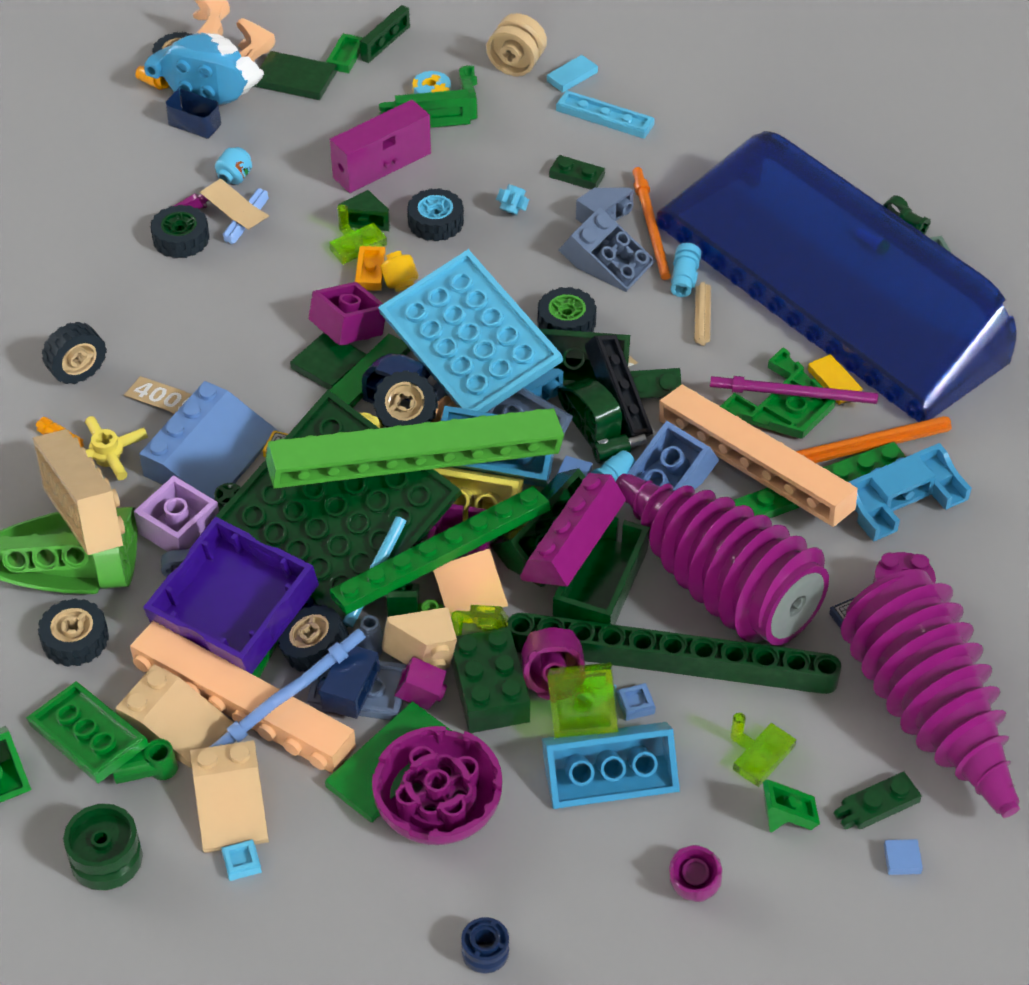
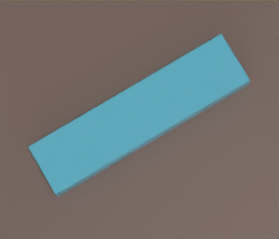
M566 90L556 104V111L643 139L648 135L655 122L653 117Z

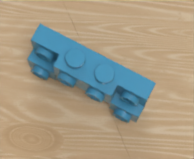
M940 443L910 456L901 457L889 465L875 468L870 473L849 481V483L858 488L855 509L858 513L857 523L873 542L898 531L900 519L893 511L930 495L947 510L969 500L972 489L958 473L948 452Z

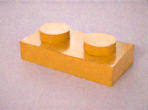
M359 247L355 282L359 283L366 290L382 291L383 274L380 266L386 259V247Z

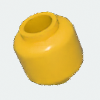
M401 251L386 255L387 260L380 267L387 287L395 289V292H400L415 284L414 282L418 279L419 275L413 257L408 254L402 255Z

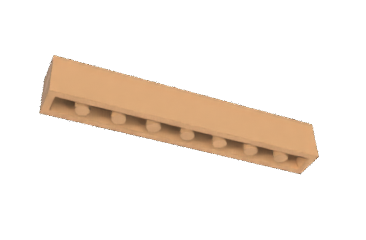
M682 384L659 400V421L664 424L667 420L711 447L720 459L830 526H836L856 509L857 487L809 460L804 455L792 450L782 442L765 434L760 429L743 421L718 404L711 402L696 391Z
M152 621L130 645L133 663L140 671L147 672L154 664L180 677L219 711L233 718L234 721L240 722L266 699L280 690L155 621ZM291 697L251 728L258 732L263 739L267 741L273 740L282 745L290 754L300 755L309 760L315 768L319 770L325 769L332 774L356 748L354 729L295 697Z

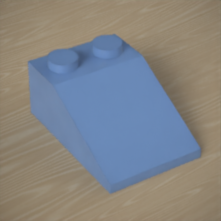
M666 420L627 474H632L646 481L651 480L653 484L660 486L669 483L673 486L674 491L686 485L692 486L695 490L704 482L719 459L711 447Z

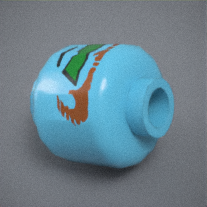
M240 147L227 148L215 163L218 178H221L227 184L233 185L242 183L252 169L251 156Z

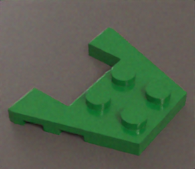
M784 347L768 362V369L786 378L783 384L822 387L815 378H809L804 372V367L799 362L795 363L790 358V352ZM734 392L720 407L751 425L803 439L834 409L836 400L771 394L757 406Z

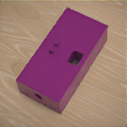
M410 100L330 138L333 178L346 191L352 193L431 154L430 114L415 101Z

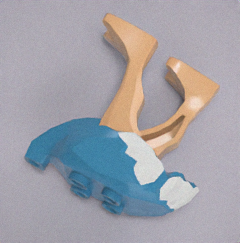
M194 0L200 9L194 12L193 17L197 20H206V22L196 34L181 38L173 42L172 45L149 56L144 65L145 74L155 79L161 76L164 77L174 92L179 88V94L180 89L215 100L218 102V105H226L237 100L242 94L247 93L262 79L264 72L262 69H259L254 61L274 47L275 35L259 25L241 18L236 24L245 39L238 44L239 48L242 49L239 52L229 39L222 36L223 27L221 20L230 13L228 1Z

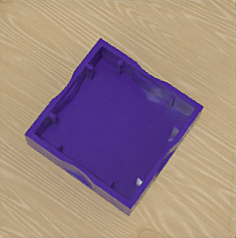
M215 516L190 547L183 562L167 576L143 608L150 623L155 621L252 674L318 587L319 583L313 565L279 548L265 545L249 533Z

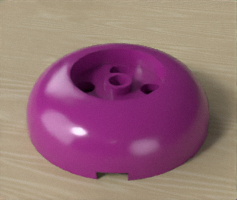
M430 726L416 729L394 740L380 755L379 763L372 777L374 801L385 822L403 837L427 845L452 844L474 835L494 815L502 794L501 767L490 747L467 731H464V734L446 730V726ZM409 764L410 769L404 773L400 786L396 790L395 797L390 799L394 779ZM413 784H421L423 786L422 790L414 792ZM429 807L436 808L435 811H427L426 809Z

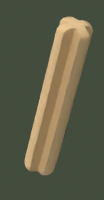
M700 282V285H697L695 288L694 341L701 346H705L706 343L710 342L711 286L705 284V282Z

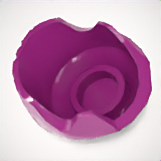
M691 845L681 848L672 857L669 865L670 881L676 893L685 900L705 901L712 897L721 886L722 865L720 859L709 849L698 845Z

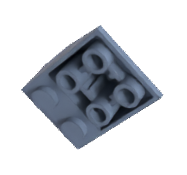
M601 207L559 248V251L576 268L625 292L656 261Z

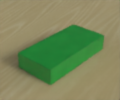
M342 33L326 62L336 64L337 71L350 73L360 55L359 44L363 37Z

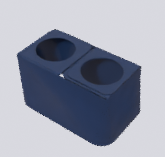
M178 88L166 101L168 124L170 126L209 139L221 125L219 105L215 100L180 89L179 94Z

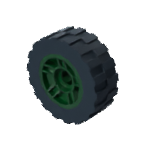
M190 205L169 206L166 209L160 210L158 214L156 213L154 219L151 220L150 228L153 245L159 253L166 257L187 258L201 252L208 245L210 235L207 218L198 208Z

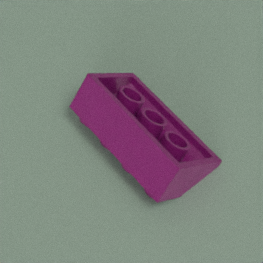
M587 474L528 559L520 575L522 581L568 587L626 501L611 474Z

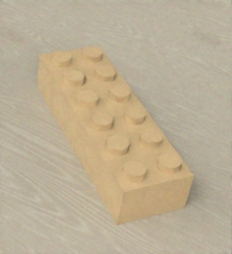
M67 429L33 437L43 489L86 554L91 555L123 546L121 534L125 533V527L121 516H117L116 507L120 506L116 489H111L108 479L103 478L100 468H95L92 457H88L85 448L80 447L77 437L73 438Z

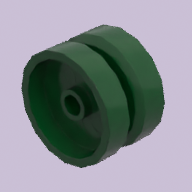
M114 804L92 805L85 807L75 814L66 825L63 842L73 876L81 885L93 890H111L121 887L131 880L141 867L143 852L134 818L125 809Z

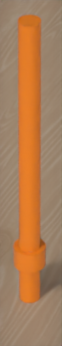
M636 167L632 171L635 180L634 190L640 198L660 277L662 280H668L671 274L649 196V183L644 178L642 168Z

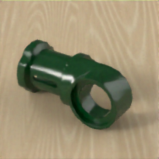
M893 195L883 204L884 214L887 218L896 222V227L904 228L914 233V236L919 239L926 234L931 220L913 213L905 199L901 196ZM892 204L899 209L900 213L892 207Z

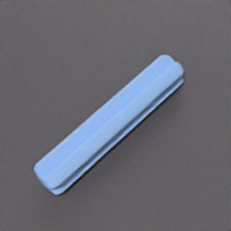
M258 188L248 201L253 206L261 209L269 199L267 190ZM233 220L224 231L223 240L226 243L234 244L246 228Z

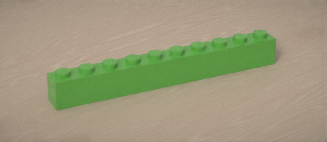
M554 408L536 409L517 413L509 412L491 416L482 415L474 418L424 422L405 426L397 425L380 429L268 441L266 464L273 489L558 454L564 433Z

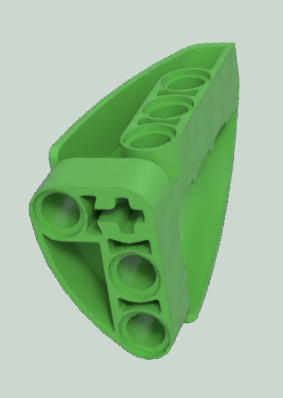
M135 507L116 508L117 516H121L125 527V533L121 534L123 546L91 555L86 554L59 512L32 518L0 530V580L43 591L75 594H97L100 587L102 589L129 587L133 578L137 554L138 530L134 515Z

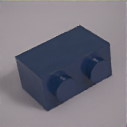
M355 646L347 653L349 656L340 664L336 662L329 668L330 671L327 677H322L320 680L317 694L321 697L322 709L357 719L379 674L380 666L378 652Z

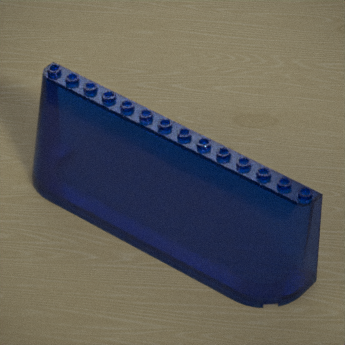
M763 131L751 136L657 212L656 222L661 230L667 232L680 244L692 243L698 246L701 250V259L712 266L714 270L720 272L734 285L740 287L753 299H756L768 308L771 313L777 315L791 328L797 330L810 342L825 351L827 355L831 354L848 371L854 373L866 382L868 386L874 388L886 397L889 402L895 404L917 422L933 419L1011 363L1017 337L1014 316L1008 315L1003 304L1006 299L989 279L777 133Z

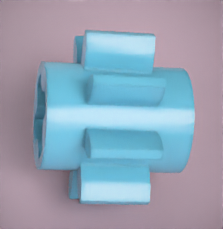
M508 184L507 189L503 190L500 188L496 198L501 203L499 209L517 215L519 210L526 211L529 199L524 197L526 190Z

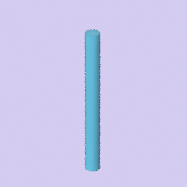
M398 516L395 517L369 569L388 559L406 524V520ZM363 607L346 615L343 623L353 628Z

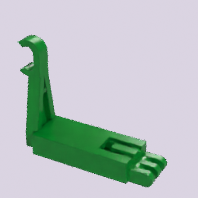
M467 65L459 69V80L462 90L395 95V101L379 104V110L381 111L379 115L413 100L430 114V128L471 124V120L477 119V97L473 87L477 85V76H475L474 66Z

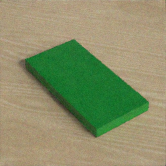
M77 681L26 717L33 729L97 784L149 746L144 735Z
M412 701L325 780V787L372 823L380 816L374 801L372 777L382 752L394 740L408 732L424 727L445 725ZM409 764L394 779L390 799L395 797L396 790L400 786L404 773L410 769Z

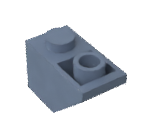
M631 188L591 189L576 200V220L583 224L601 207L611 218L617 221L622 216L629 214L633 209L634 190Z

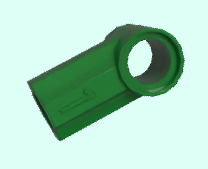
M165 739L151 741L149 746L113 772L115 783L120 784L151 776L158 780L172 778L178 771V762L171 743Z

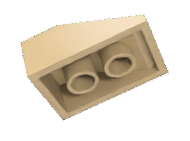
M155 664L115 708L116 713L144 735L148 743L155 739L169 741L177 761L192 768L190 750L210 747L227 733L228 730L226 728L233 724V721L180 677Z
M251 740L190 750L203 852L220 851L222 847L252 839L255 845L268 843L255 741Z

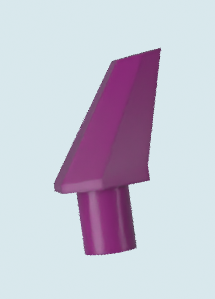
M194 193L174 206L190 205L194 208L203 209L208 207L206 202L209 200L202 194Z

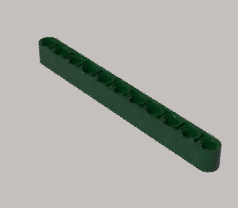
M524 612L511 615L507 621V627L510 626L517 652L522 653L527 636L532 631H539L545 628L570 629L576 634L582 645L584 661L821 694H829L837 689L842 667L839 658L822 652Z

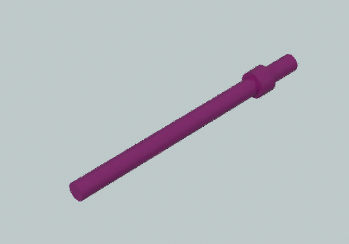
M711 376L710 387L732 389V392L735 393L752 391L877 404L878 393L744 380L742 376H733V378Z

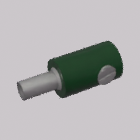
M622 434L592 443L593 456L597 463L605 462L622 450L631 453L632 447L646 444L647 439L645 434L631 438Z

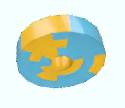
M438 71L420 73L413 79V94L451 91L450 79Z

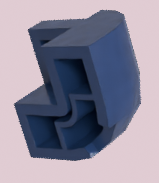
M401 354L384 355L373 362L362 376L363 400L371 404L375 403L374 394L377 392V386L384 381L386 376L389 377L394 372L409 370L412 373H419L421 377L424 376L426 379L431 374L422 362Z

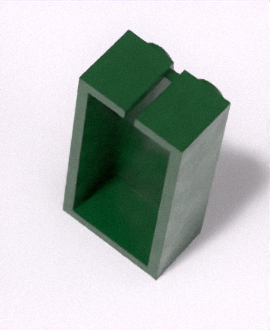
M614 517L568 587L558 586L553 597L552 616L615 625L648 551L650 527L624 520L622 542H617L619 518Z

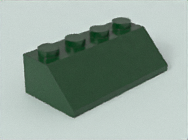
M539 328L562 354L563 362L554 368L563 371V385H568L584 378L597 381L585 350V344L594 336L617 335L624 357L629 365L631 335Z
M579 468L558 473L540 492L550 501L549 511L497 537L490 545L508 569L521 575L537 545L544 538L553 522L585 478V475ZM533 582L534 584L538 585L539 587H545V585H546V584H542V583H535V582Z

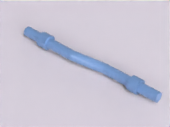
M358 628L340 644L336 642L328 649V654L300 677L270 696L240 722L236 720L226 728L228 732L210 747L242 741L248 736L247 732L275 708L310 685L336 662L340 664L349 656L347 653L363 641L366 636Z

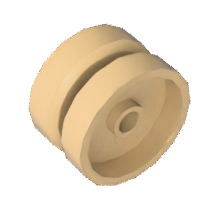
M520 13L509 14L502 19L497 29L490 36L486 44V53L491 63L501 72L511 76H524L532 70L547 46V36L541 25L530 16Z

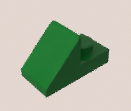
M769 779L763 781L764 803L770 833L786 822L809 830L820 825L814 796Z

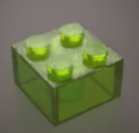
M612 662L549 669L548 684L554 738L618 732L619 721Z

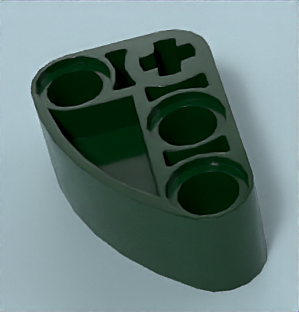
M584 378L558 388V397L562 407L568 414L573 416L572 421L591 448L594 442L621 435L622 413L620 406L613 395L601 383L594 379Z

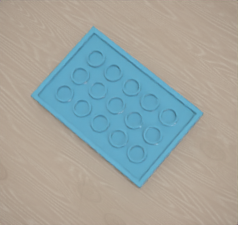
M469 249L378 307L380 314L419 361L425 365L429 373L459 408L488 412L563 362L562 354Z

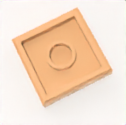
M490 549L450 561L433 570L444 606L449 609L452 624L509 606Z

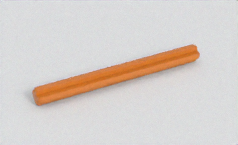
M942 416L796 452L804 455L814 463H819L869 451L891 442L898 444L948 432L952 429L951 420L949 417Z

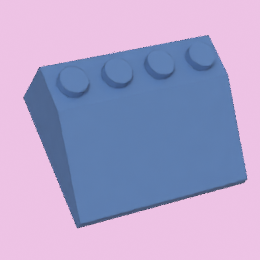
M204 381L139 453L143 476L163 485L174 475L215 500L214 492L217 487L224 483H236L261 454L273 430L277 431V429L228 390Z

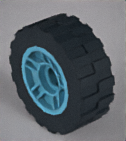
M431 188L415 194L408 202V227L411 228V232L416 234L418 238H423L427 241L448 240V238H453L462 230L464 225V206L457 194L449 190H442V188Z

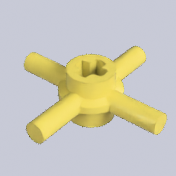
M94 416L86 418L85 424L92 434L89 449H86L87 456L96 460L100 466L111 467L116 478L124 480L128 474L120 462L123 447L148 438L145 428L143 427L118 437L112 430L101 429Z

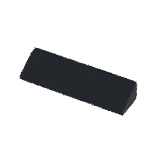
M617 335L594 336L585 344V350L597 381L613 395L620 406L622 413L621 435L625 434L628 438L645 434L646 437L652 435L653 430Z

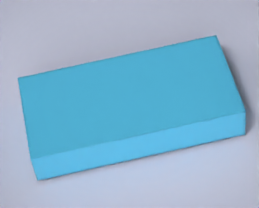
M580 55L547 74V82L563 93L598 73V66L583 55Z

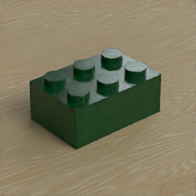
M510 626L456 636L457 642L451 665L468 732L475 733L529 723L530 698Z

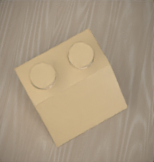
M448 607L387 617L381 645L382 650L406 665L412 657H415L443 670L450 668L457 638Z

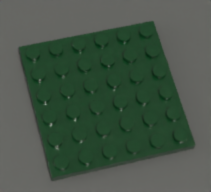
M327 390L284 439L380 428L331 391ZM265 460L220 510L216 517L249 533L265 545L279 548L313 565L319 583L311 595L314 603L317 606L326 605L328 608L332 607L336 613L338 612L343 621L346 614L332 600L329 589L369 570L395 517L403 518L406 520V524L388 559L418 545L459 498L462 492L461 489L434 469L273 489Z

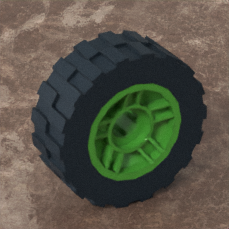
M573 287L552 289L549 293L544 294L538 302V328L593 332L594 327H596L597 312L595 300L590 297V294L583 292L581 289H574Z

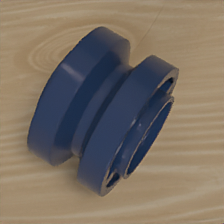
M489 917L477 918L466 925L461 936L462 957L465 964L470 969L479 973H492L502 968L509 957V934L506 927L500 921ZM481 943L492 944V946L488 948H482L478 945Z

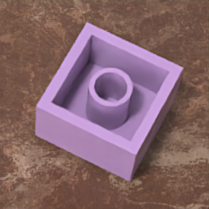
M174 475L134 510L138 534L167 552L190 549L212 519L219 513L217 501Z

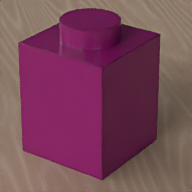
M412 657L401 672L394 696L409 703L413 701L421 708L429 710L435 701L440 702L444 697L447 685L444 684L447 671Z

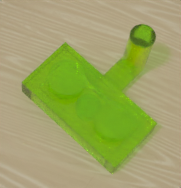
M339 205L337 207L339 230L344 236L330 241L329 247L342 264L358 258L360 246L384 247L387 245V237L374 223L354 231L349 226L348 207L346 205Z
M471 605L470 611L457 610L451 616L456 636L462 635L463 623H473L480 630L487 631L507 627L509 619L501 606Z
M736 713L733 716L730 737L735 743L746 750L734 762L733 770L759 787L795 748L797 739L773 723H770L754 740L744 733L745 715Z

